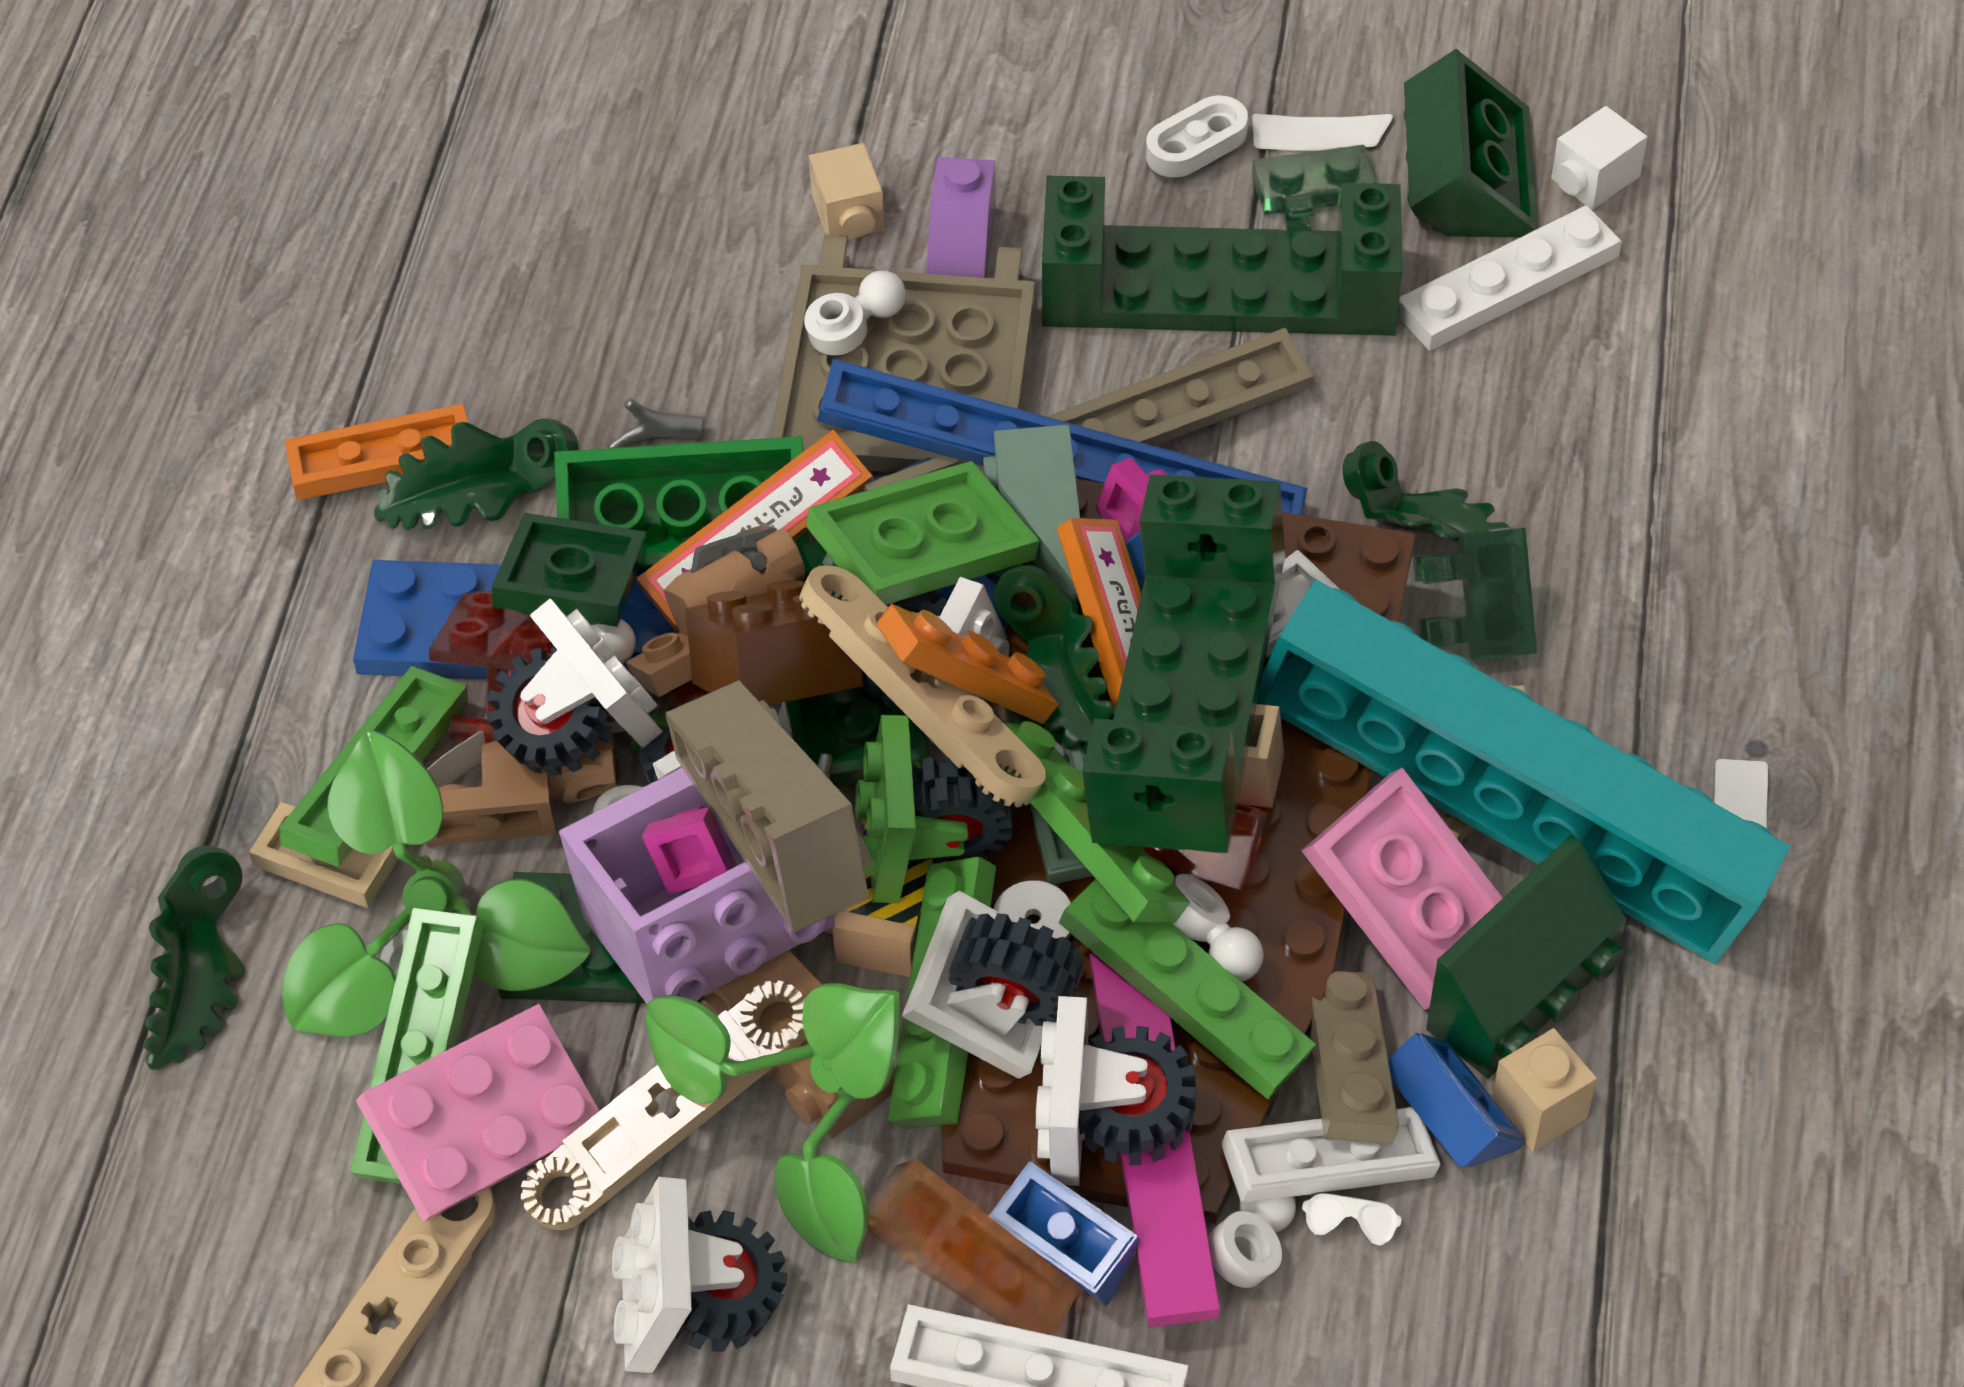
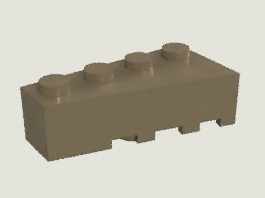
M738 680L666 712L677 761L707 806L711 808L712 813L793 933L869 898L863 869L871 866V859L862 837L856 830L852 804L779 725L770 707L764 700L758 701Z

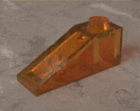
M917 1159L897 1164L868 1203V1231L911 1265L1002 1325L1051 1335L1082 1291L1081 1288Z

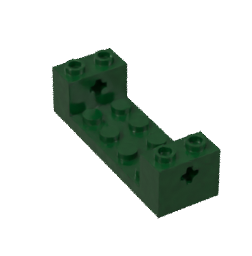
M1047 175L1042 250L1043 327L1271 333L1286 328L1288 333L1395 336L1402 281L1401 184L1341 183L1337 231L1105 225V177Z
M1150 474L1139 520L1145 580L1113 720L1094 718L1082 769L1092 843L1228 854L1285 560L1280 482Z

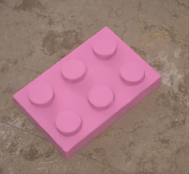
M1403 768L1385 777L1301 850L1424 1010L1430 1008L1437 959L1503 899Z
M540 1004L363 1092L356 1099L359 1108L423 1223L548 1157L564 1144L562 1142L564 1139L599 1112L597 1105Z

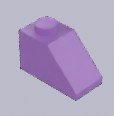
M937 157L930 204L927 274L987 277L996 213L995 160Z

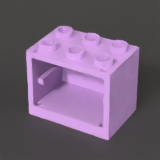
M683 768L559 831L584 920L646 1004L652 999L663 995L680 996L697 1002L704 995L742 975L755 971L762 964L799 944L813 940L820 933L835 926L832 915L793 933L717 819V824L736 862V866L698 887L668 894L642 839V835L649 823L674 817L678 812L696 807H708Z

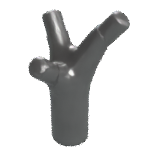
M629 398L625 401L624 407L639 422L637 426L627 430L610 442L608 447L622 448L638 441L656 437L702 440L704 416L656 411L646 408L634 399Z

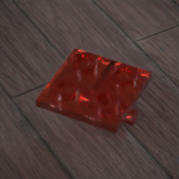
M483 590L471 594H462L429 648V661L487 667L489 696L490 690L501 693L503 689L495 680L501 670L508 676H510L511 670H516L510 661L520 655L527 663L533 661L530 650L542 648L548 656H551L552 647H556L530 615L492 607V591ZM488 702V712L495 711V708ZM457 714L452 716L449 732H451L449 736L450 741L464 742L479 731L484 732L486 743L497 741L492 734L496 730L488 723V719L459 716Z

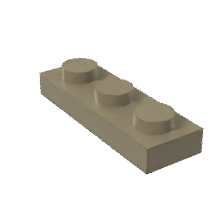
M1334 970V973L1327 980L1322 1000L1319 1001L1312 997L1313 1018L1308 1030L1309 1039L1316 1044L1312 1050V1059L1325 1140L1393 1144L1399 1128L1373 973Z

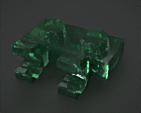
M1364 144L1252 160V179L1264 215L1281 213L1285 230H1312L1309 217L1314 216V208L1337 205L1339 209L1341 183H1378Z
M1517 526L1458 533L1460 552L1413 556L1416 582L1422 581L1423 584L1462 579L1466 615L1419 618L1420 638L1436 647L1468 642L1470 659L1473 660L1537 653L1526 527Z

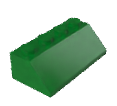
M803 437L554 452L557 518L647 532L646 553L640 569H649L805 451ZM809 531L794 542L797 548H799L800 544L809 543Z

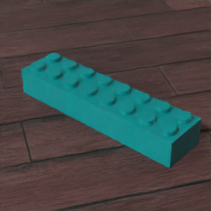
M1314 579L1279 635L1263 671L1257 704L1279 706L1280 718L1384 777L1403 768L1429 803L1533 862L1540 864L1570 835H1573L1584 845L1623 913L1713 964L1719 961L1759 909L1791 847L1789 844L1774 837L1761 824L1740 818L1712 802L1710 797L1696 788L1683 786L1653 769L1640 756L1619 750L1594 736L1583 724L1562 718L1534 702L1524 691L1505 686L1475 669L1467 659L1456 654H1448L1418 637L1405 624L1384 618L1359 604L1348 592L1331 588L1317 579Z

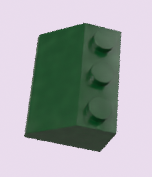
M1454 49L1404 82V119L1406 122L1407 141L1405 156L1408 164L1409 184L1407 199L1410 209L1421 221H1428L1443 234L1451 237H1522L1537 230L1538 220L1529 106L1458 49Z
M1570 835L1437 959L1426 1030L1434 1037L1448 1041L1464 1061L1487 1079L1497 1071L1498 1062L1536 1039L1537 1032L1550 1019L1555 1023L1565 1019L1579 1001L1581 996L1580 990L1593 978L1599 982L1605 980L1623 958L1624 949L1620 947L1626 917L1581 841Z

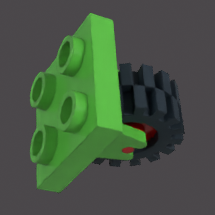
M881 715L876 742H865L864 780H858L856 817L857 820H867V836L861 837L869 852L871 866L863 870L865 876H871L872 902L899 903L909 860L923 863L927 858H932V864L945 862L946 859H967V857L972 855L987 859L988 849L998 853L1004 848V840H1010L1013 828L1011 806L1004 805V799L1000 798L999 802L992 800L994 797L993 793L984 794L982 792L984 786H977L975 783L976 778L973 777L971 772L966 767L959 769L946 755L945 762L936 763L933 756L924 758L922 761L911 760L908 716Z

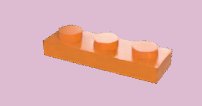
M464 403L285 439L292 484L297 501L386 483L385 475L387 471L394 470L404 474V470L398 462L399 457L404 453H409L421 462H425L421 447L422 438L434 436L451 446L452 426L459 422L468 423Z
M891 604L876 623L900 660L909 666L1041 724L1045 723L1059 705L1042 682L1046 678L1045 672L1030 658L1018 652H1015L1012 657L1000 653L987 639L975 632L969 631L965 636L953 632L943 620L929 611L921 610L916 615Z

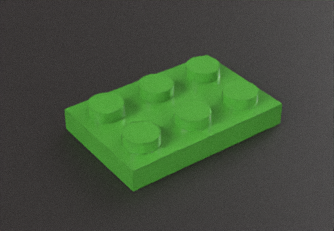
M972 461L812 506L809 508L806 527L837 566L857 576L885 605L956 584L960 577L970 580L1035 560L1040 542L1037 536Z

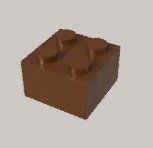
M785 580L767 585V593L746 597L745 593L738 591L719 592L709 595L706 605L685 608L692 683L710 693L739 680L758 701L764 700L768 705L862 687L863 676L862 669L829 637L831 630L825 624L817 622L819 619L817 616L810 617L808 615L810 609L804 610L801 606L802 601H800L799 596L805 584L803 581Z

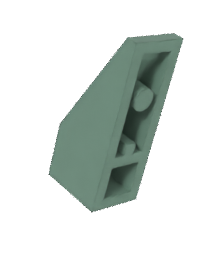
M1069 424L993 431L995 456L983 457L984 476L1040 540L1036 558L1032 560L1033 563L1046 571L1078 603V614L1084 615L1056 529L1070 518H1080Z

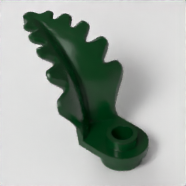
M552 418L535 420L513 436L505 438L492 435L467 422L456 423L451 428V446L434 436L422 438L421 447L425 462H421L409 453H404L399 457L398 462L404 470V474L394 470L387 471L385 479L389 490L383 487L378 489L379 503L374 509V517L378 522L387 521L392 529L398 527L401 521L403 528L410 530L417 525L418 519L421 516L422 527L431 529L437 524L438 518L444 510L451 525L458 527L465 524L472 508L476 506L486 520H499L505 515L510 505L519 495L537 492L555 480L554 452L579 450L577 437L570 427Z
M1376 441L1361 443L1353 452L1346 455L1342 467L1343 480L1349 493L1354 498L1360 500L1366 519H1372L1391 527L1433 533L1443 539H1449L1459 544L1467 555L1475 556L1478 559L1480 568L1483 572L1490 574L1493 583L1497 586L1502 596L1513 595L1515 591L1514 576L1518 573V566L1509 560L1516 555L1517 547L1513 542L1502 539L1503 536L1511 532L1508 524L1505 522L1490 523L1486 521L1495 511L1492 504L1480 502L1465 503L1464 501L1468 497V493L1466 490L1459 488L1418 494L1403 493L1398 480V469L1394 457L1383 445Z
M1032 565L1013 567L1007 570L996 584L994 590L995 607L1000 616L1027 642L1028 652L1026 656L1045 672L1046 678L1042 682L1059 704L1045 721L1042 728L1047 730L1052 736L1059 729L1063 728L1062 745L1067 749H1073L1081 742H1084L1083 751L1086 755L1094 718L1109 719L1115 713V707L1112 702L1100 700L1098 697L1106 691V681L1101 677L1091 678L1088 675L1089 671L1099 660V653L1096 648H1083L1082 642L1092 629L1093 621L1090 616L1078 614V603L1046 571ZM1018 592L1029 593L1035 599L1036 605L1032 607L1024 606L1016 601L1014 594Z
M200 846L186 853L180 860L176 872L157 897L161 914L150 922L148 929L152 938L165 949L163 955L152 960L150 969L154 975L165 981L162 988L153 991L149 996L150 1005L160 1008L157 1013L147 1018L145 1024L147 1030L154 1033L145 1039L143 1043L144 1048L148 1051L145 1061L151 1070H158L170 1061L183 1062L186 1059L184 1047L195 1051L202 1050L206 1045V1039L201 1031L202 1028H206L214 1034H218L223 1030L224 1022L215 1012L213 1005L234 1009L238 1005V996L226 982L225 978H243L245 968L239 957L218 933L217 921L239 891L243 874L236 858L230 852L221 848ZM218 876L212 883L202 886L208 878Z

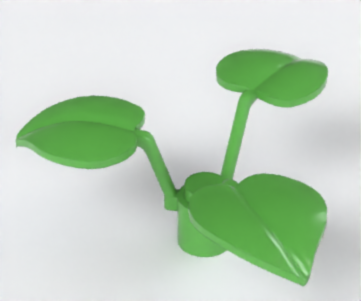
M369 730L361 736L351 755L333 780L328 796L329 818L339 838L351 848L366 854H377L392 846L396 857L416 868L417 871L407 881L403 890V902L406 909L368 946L365 947L362 938L352 927L347 924L334 923L310 933L294 950L285 971L282 997L284 1010L290 1025L300 1032L339 1037L355 1036L372 1030L387 1017L396 978L390 966L383 960L375 957V955L409 924L413 908L448 913L455 911L457 914L472 915L469 910L470 901L463 897L465 881L459 869L447 861H431L427 855L420 857L407 849L405 845L426 843L432 840L439 832L443 820L444 805L437 783L412 752L391 737L375 730ZM510 879L498 883L488 889L479 901L477 916L485 925L473 973L490 986L508 991H524L546 986L571 973L590 954L591 947L577 929L564 904L554 893L534 881Z
M842 983L821 985L807 995L803 1004V1029L809 1044L744 1061H735L727 1058L731 1048L730 1034L722 1021L707 1007L691 999L672 995L658 996L646 1004V1026L656 1063L671 1087L691 1101L709 1103L720 1098L726 1091V1074L738 1076L812 1058L810 1061V1071L816 1084L828 1093L837 1092L839 1098L803 1145L804 1156L796 1153H787L777 1161L774 1175L776 1195L788 1222L815 1249L845 1262H857L862 1259L861 1248L869 1226V1209L864 1188L858 1177L843 1161L829 1154L819 1155V1147L851 1103L859 1098L867 1099L877 1095L889 1082L899 1038V991L864 989Z

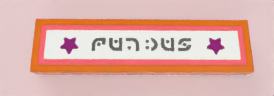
M832 430L637 577V585L677 632L679 629L668 606L664 589L677 576L692 569L694 551L697 547L736 535L738 532L763 524L770 526L774 524L777 530L783 528L795 542L809 531L806 524L810 507L857 494L863 490L864 484L872 482L873 476L838 434Z
M1070 518L1056 529L1083 614L1090 616L1093 621L1090 636L1094 648L1099 653L1098 661L1104 680L1107 683L1111 702L1116 710L1141 591L1118 520Z

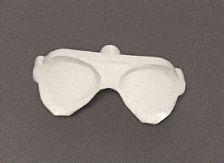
M1324 1192L1315 1194L1311 1199H1306L1302 1207L1303 1211L1306 1212L1307 1225L1314 1235H1325L1337 1227L1344 1218L1352 1216L1357 1219L1362 1231L1370 1242L1380 1246L1390 1241L1396 1227L1401 1225L1402 1220L1401 1216L1396 1214L1394 1208L1388 1203Z

